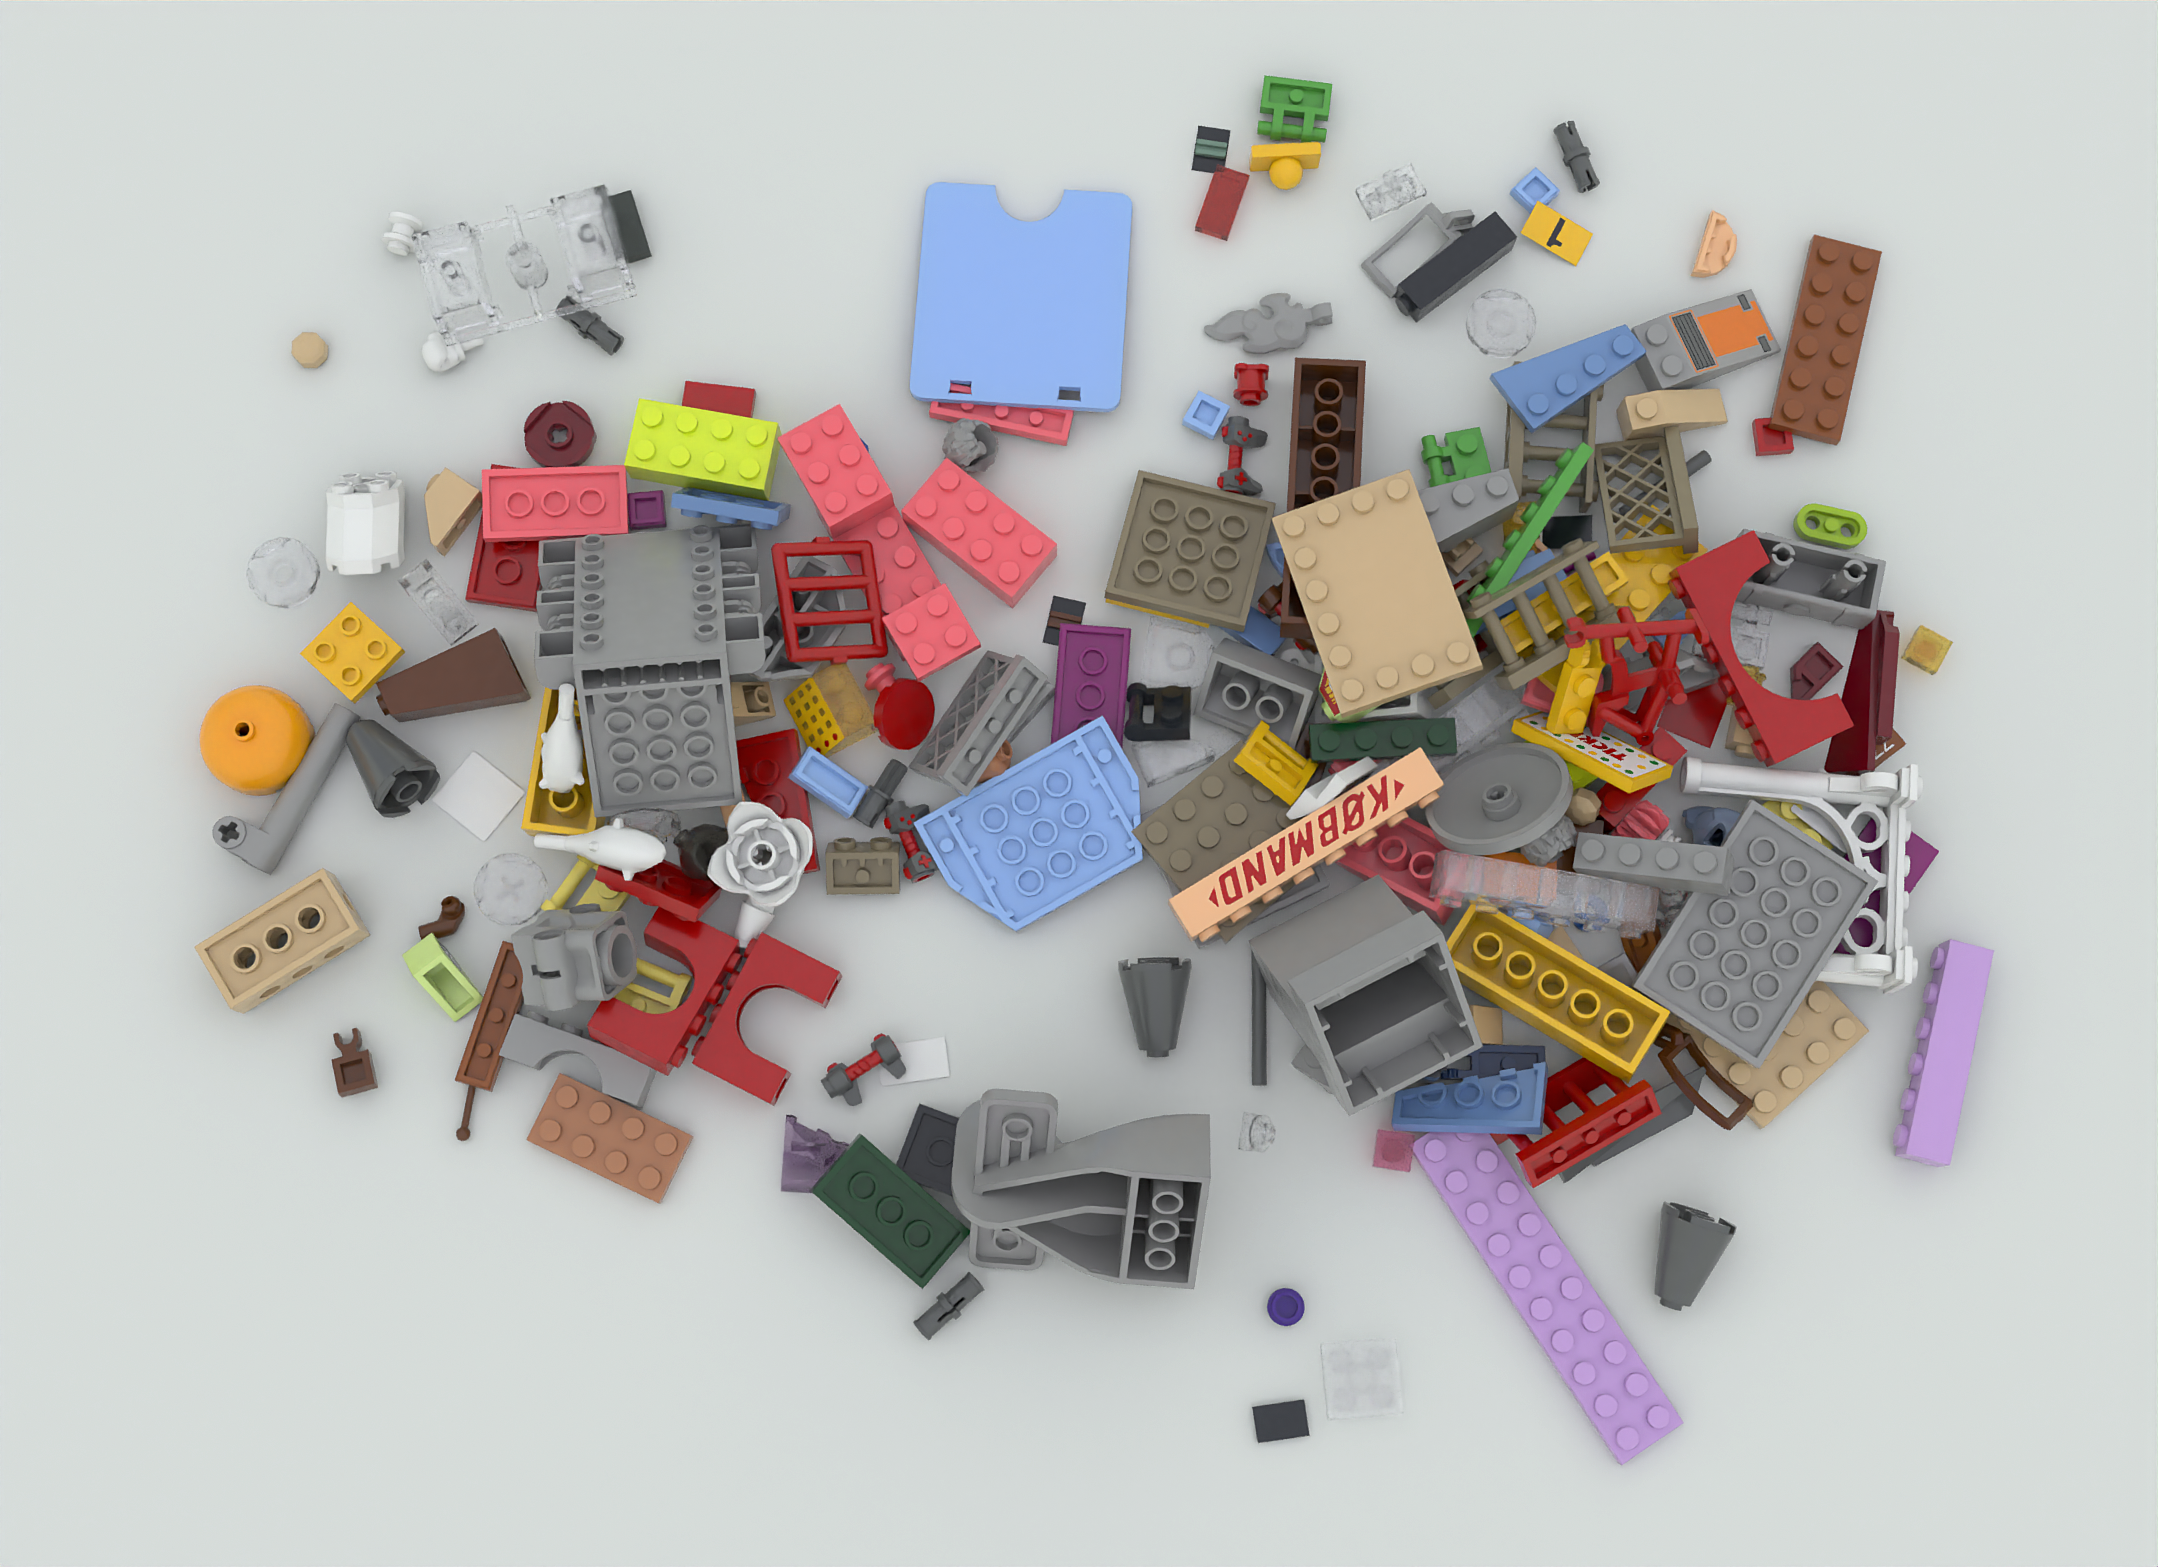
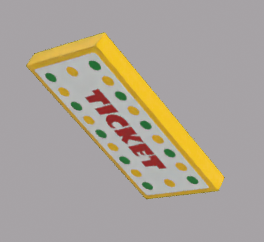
M1543 711L1514 719L1511 731L1533 744L1553 750L1562 759L1627 793L1670 778L1674 767L1603 730L1600 737H1593L1589 727L1586 726L1583 733L1552 734L1546 729L1549 714Z

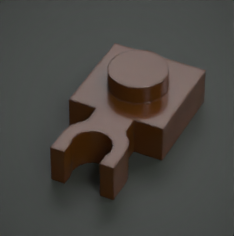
M358 1028L352 1029L353 1040L349 1044H343L339 1033L333 1034L335 1045L342 1053V1057L331 1059L337 1091L342 1098L378 1088L371 1053L368 1049L359 1052L362 1046V1038Z

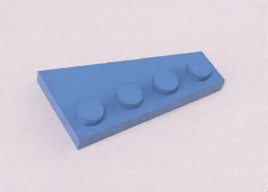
M1624 324L1492 373L1489 379L1532 434L1644 357L1647 351L1628 326Z
M1547 1063L1533 1064L1534 1068L1516 1071L1515 1068L1499 1071L1500 1075L1478 1079L1477 1075L1465 1077L1462 1082L1444 1085L1443 1082L1397 1091L1395 1093L1392 1127L1394 1131L1542 1135L1548 1078Z

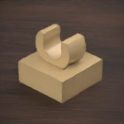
M1470 537L1459 543L1456 548L1446 553L1442 552L1441 555L1445 566L1458 577L1482 554L1483 549Z

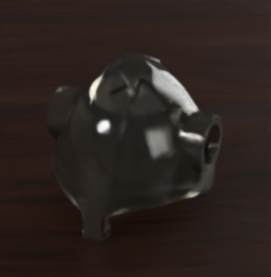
M702 824L693 827L691 830L684 829L675 837L673 844L678 848L680 866L684 875L691 879L712 881L707 875L711 856L716 849L726 844L729 839L727 827L722 828L717 825Z

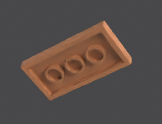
M559 1073L526 1140L661 1204L694 1136Z

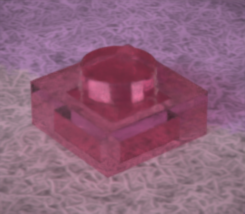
M1378 1129L1372 1167L1409 1173L1411 1170L1415 1135Z

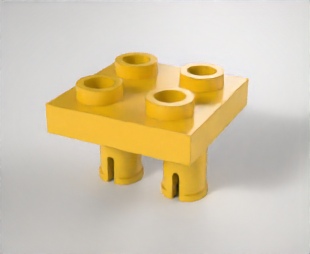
M350 602L300 654L355 704L405 651L359 608Z

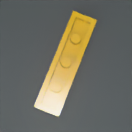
M1609 551L1589 563L1606 597L1629 582L1628 577ZM1577 572L1560 582L1576 616L1594 606ZM1548 591L1530 601L1547 636L1564 625ZM1518 610L1500 620L1517 655L1534 645Z

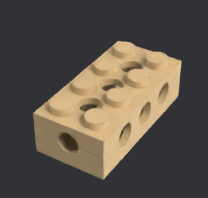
M322 868L199 943L194 948L230 1009L244 1014L370 936V933L336 876ZM320 914L318 925L311 929L310 922L312 918ZM288 934L287 943L279 949L280 938ZM255 953L256 959L254 964L247 968L248 958Z

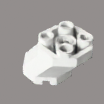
M382 471L375 473V477H361L360 473L342 474L339 476L340 482L331 484L326 490L328 503L326 562L329 571L334 572L338 567L339 574L342 575L375 574L382 572L381 564L390 562L391 569L400 567L405 560L404 482L397 479L396 472Z

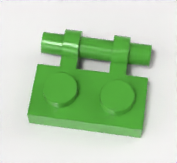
M1264 75L1260 113L1272 114L1273 119L1272 122L1259 120L1257 134L1270 136V140L1280 141L1282 137L1301 140V143L1311 141L1325 143L1327 129L1313 126L1314 120L1328 121L1333 84ZM1283 117L1304 118L1303 126L1284 124Z
M1480 427L1445 433V447L1437 446L1435 435H1427L1421 439L1424 448L1421 452L1423 463L1428 465L1431 479L1428 481L1430 487L1491 473ZM1450 461L1453 475L1448 476L1444 474L1442 462Z

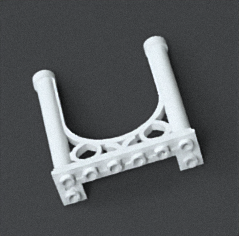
M1684 757L1680 771L1681 793L1791 802L1807 806L1821 814L1836 829L1845 845L1850 863L1878 880L1873 891L1880 890L1879 914L1872 909L1862 908L1855 917L1865 918L1872 924V944L1870 947L1858 946L1852 939L1849 930H1847L1841 939V943L1850 954L1833 953L1815 981L1876 986L1877 989L1883 990V994L1890 995L1912 984V980L1917 976L1918 961L1916 957H1913V946H1907L1908 930L1906 927H1903V913L1907 912L1909 906L1908 891H1904V877L1908 876L1910 870V858L1908 855H1905V841L1907 842L1910 838L1911 822L1906 820V808L1916 802L1917 798L1921 797L1923 790V779L1921 776H1918L1917 764H1910L1906 768H1901L1895 774L1868 772L1861 774V776L1709 763L1702 762L1700 758ZM1828 803L1857 805V807L1850 811L1844 819ZM1858 815H1869L1876 822V839L1873 843L1862 842L1852 830L1851 826ZM1881 847V873L1873 868L1869 856L1862 857V853H1870Z

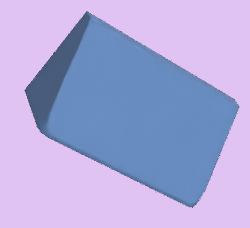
M1252 606L1249 609L1244 632L1218 626L1243 645L1272 656L1275 655L1286 640V638H1280V626Z

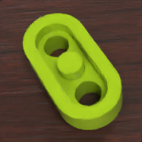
M1816 503L1808 504L1801 508L1793 522L1794 530L1800 538L1842 549L1856 547L1864 540L1867 534L1866 521L1860 514ZM1806 520L1814 521L1816 529L1808 528ZM1842 527L1850 530V537H1846L1841 533Z

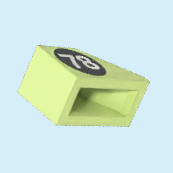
M432 933L402 955L412 976L454 1022L482 1002L483 996L454 957Z

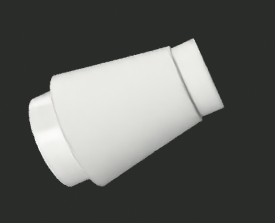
M750 895L746 901L742 900L734 932V938L739 940L740 947L746 949L752 938L758 940L761 932L764 933L776 916L773 914L775 907L761 906L755 903Z

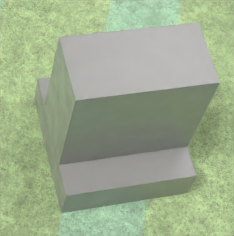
M1379 874L1249 940L1271 997L1321 1064L1331 1092L1349 1116L1483 1047L1442 931L1424 910L1413 915Z

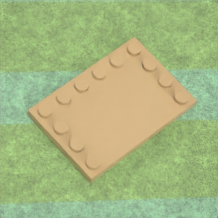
M1410 469L1272 517L1273 525L1342 718L1483 669Z

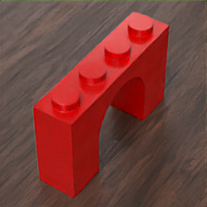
M658 907L643 932L645 945L680 962L691 972L695 982L690 996L678 1008L661 1014L640 1011L613 997L608 1001L600 1002L587 1027L591 1038L668 1076L674 1066L679 1068L688 1053V1048L685 1046L692 1035L697 1037L702 1031L707 1019L704 1016L710 1004L715 1006L718 1003L725 989L722 983L728 973L732 975L738 969L743 955L740 954L738 939L700 920L696 922L680 920L674 917L672 912Z
M761 932L758 940L752 938L747 945L743 955L747 960L740 972L735 970L726 986V990L730 992L724 1003H717L708 1021L712 1026L706 1037L701 1035L698 1038L691 1055L695 1057L692 1064L775 1106L791 1073L751 1052L745 1045L740 1032V1019L744 1007L756 994L767 989L782 988L826 1008L842 978V974L840 971Z

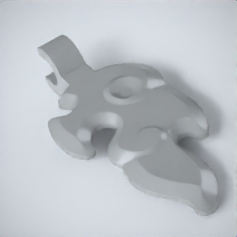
M1274 293L1263 297L1259 301L1260 306H1266L1273 310L1274 314L1272 317L1267 318L1260 310L1254 308L1247 311L1236 310L1226 314L1215 324L1205 326L1204 331L1211 338L1220 341L1233 340L1245 336L1248 338V342L1243 344V350L1254 354H1264L1279 348L1295 349L1301 346L1307 337V325L1323 326L1332 324L1333 314L1330 302L1303 309L1300 303H1296L1294 306L1288 305L1291 298L1290 294Z

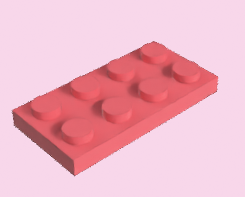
M624 465L482 470L483 539L485 542L581 538L590 534L601 536L629 534L627 470Z

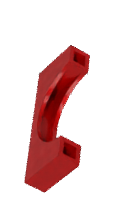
M1752 530L1676 567L1669 572L1672 579L1668 580V585L1673 596L1677 600L1681 599L1686 609L1696 608L1709 632L1708 644L1701 645L1702 653L1710 665L1714 664L1720 674L1718 684L1726 697L1731 696L1737 708L1734 710L1737 722L1742 729H1748L1754 741L1751 743V748L1759 762L1764 761L1766 767H1769L1853 727L1854 724L1838 693L1814 700H1796L1782 697L1758 684L1740 663L1731 637L1733 606L1737 595L1746 581L1756 571L1770 563L1755 531Z

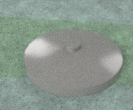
M1505 743L1472 753L1446 770L1440 776L1444 783L1442 789L1437 792L1440 798L1427 806L1425 810L1434 836L1445 847L1469 855L1498 854L1522 847L1549 831L1562 818L1569 807L1573 795V782L1566 763L1553 750L1533 743Z

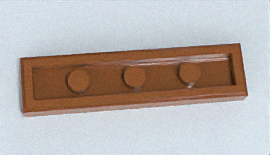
M502 941L455 1077L456 1082L490 1092L493 1091L504 1057L499 1055L514 1015L515 1013L519 1014L524 1000L522 992L523 973L520 962L514 953L513 943Z

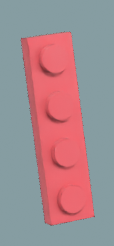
M951 383L950 393L972 394L971 387ZM932 401L929 416L930 418L954 423L962 418L979 420L987 423L992 431L1067 446L1074 410Z

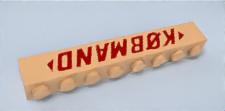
M1420 747L1170 898L1168 905L1190 941L1192 942L1199 937L1201 942H1204L1221 931L1218 927L1221 923L1228 919L1235 923L1252 912L1249 906L1261 899L1264 904H1267L1284 893L1281 889L1282 886L1292 880L1298 885L1313 876L1315 872L1312 868L1324 861L1329 866L1346 855L1344 849L1355 842L1359 847L1378 836L1375 830L1387 823L1392 828L1409 817L1406 812L1417 804L1421 809L1429 806L1440 798L1437 792L1442 789L1444 783Z

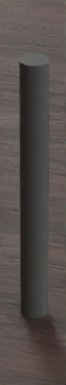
M1251 949L1252 1085L1266 1086V983Z

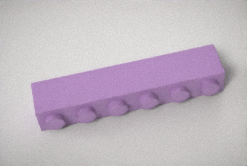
M1952 939L1939 944V947H1935L1930 960V967L1934 968L1932 981L1927 983L1923 993V1003L1927 1004L1925 1015L1919 1019L1915 1032L1916 1038L1919 1039L1917 1053L1914 1052L1908 1065V1073L1912 1074L1909 1088L1904 1090L1900 1106L1904 1110L1902 1124L1897 1125L1893 1136V1145L1897 1146L1895 1156L1935 1167L1949 1166L1951 1163L1994 950Z

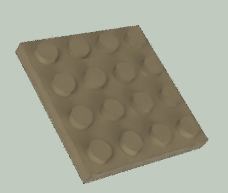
M1139 470L1104 598L1244 632L1276 503Z
M1242 740L1131 831L1142 844V848L1180 892L1306 817L1303 816L1290 820L1286 814L1294 803L1290 806L1233 761L1244 745ZM1292 880L1282 886L1281 889L1284 893L1271 902L1264 904L1261 899L1249 906L1252 912L1235 923L1228 919L1218 925L1221 931L1217 935L1225 944L1293 888L1296 885L1295 882Z

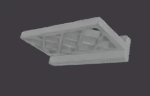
M988 650L919 750L909 768L915 773L951 786L958 793L968 796L1048 677L1024 656L1016 654L1012 658ZM995 663V670L987 674ZM994 684V688L985 693L986 688ZM975 695V700L968 703L970 698ZM974 713V717L965 722L966 717ZM955 725V729L947 733L951 726ZM954 743V747L946 751V747ZM935 754V759L928 762L930 757Z

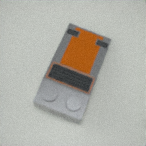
M1752 289L1662 315L1637 325L1631 330L1647 351L1644 357L1635 362V365L1648 392L1690 389L1781 351Z

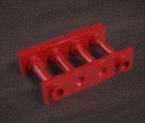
M1583 1057L1547 1078L1543 1123L1552 1133L1534 1143L1526 1134H1489L1497 1146L1508 1139L1516 1145L1520 1151L1515 1153L1525 1179L1532 1188H1535L1662 1113L1652 1086L1645 1079L1628 1087L1619 1077ZM1605 1084L1615 1096L1597 1106L1586 1094ZM1574 1102L1584 1114L1565 1124L1555 1112Z

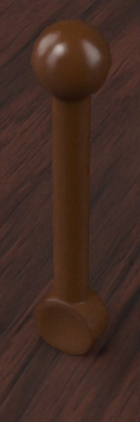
M473 1086L468 1087L461 1127L456 1131V1137L460 1141H466L470 1137L468 1126L476 1087Z

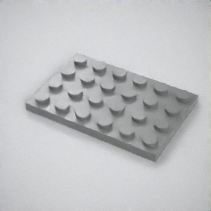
M1749 800L1720 847H1728L1735 860L1729 896L1690 892L1630 987L1669 1010L1670 1013L1748 1064L1759 1069L1873 891L1878 880L1756 801Z

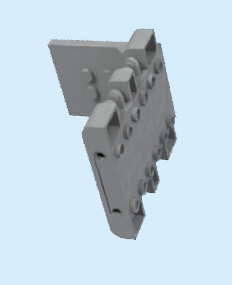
M751 524L720 527L701 525L692 529L606 536L590 534L581 538L539 541L538 569L540 582L544 590L537 591L536 607L539 624L544 631L535 632L534 662L538 681L549 689L559 690L562 684H571L576 688L595 817L729 806L742 802L730 675L756 672L764 665L766 659L762 613H759L761 609L759 573H756L758 570V555L755 528L751 527Z

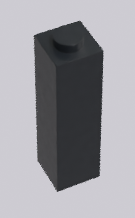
M1496 211L1400 282L1394 296L1397 307L1405 316L1410 315L1417 323L1512 251L1517 239L1516 234Z

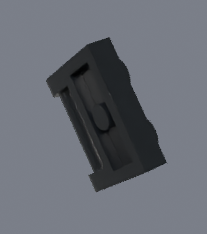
M1138 682L1129 685L1126 697L1130 703L1129 719L1124 726V735L1128 740L1133 742L1190 740L1191 686L1179 687L1170 685L1147 688L1144 684ZM1144 706H1154L1153 723H1145L1143 721Z

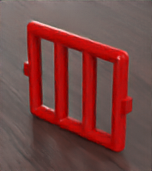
M815 537L812 542L775 543L772 546L771 554L788 661L792 663L830 661V665H844L848 660L884 658L887 656V638L882 620L883 612L873 545L870 541H830L829 537ZM860 555L862 575L791 578L789 576L787 557ZM865 589L867 609L797 613L794 611L792 592ZM870 624L873 644L800 648L797 627Z

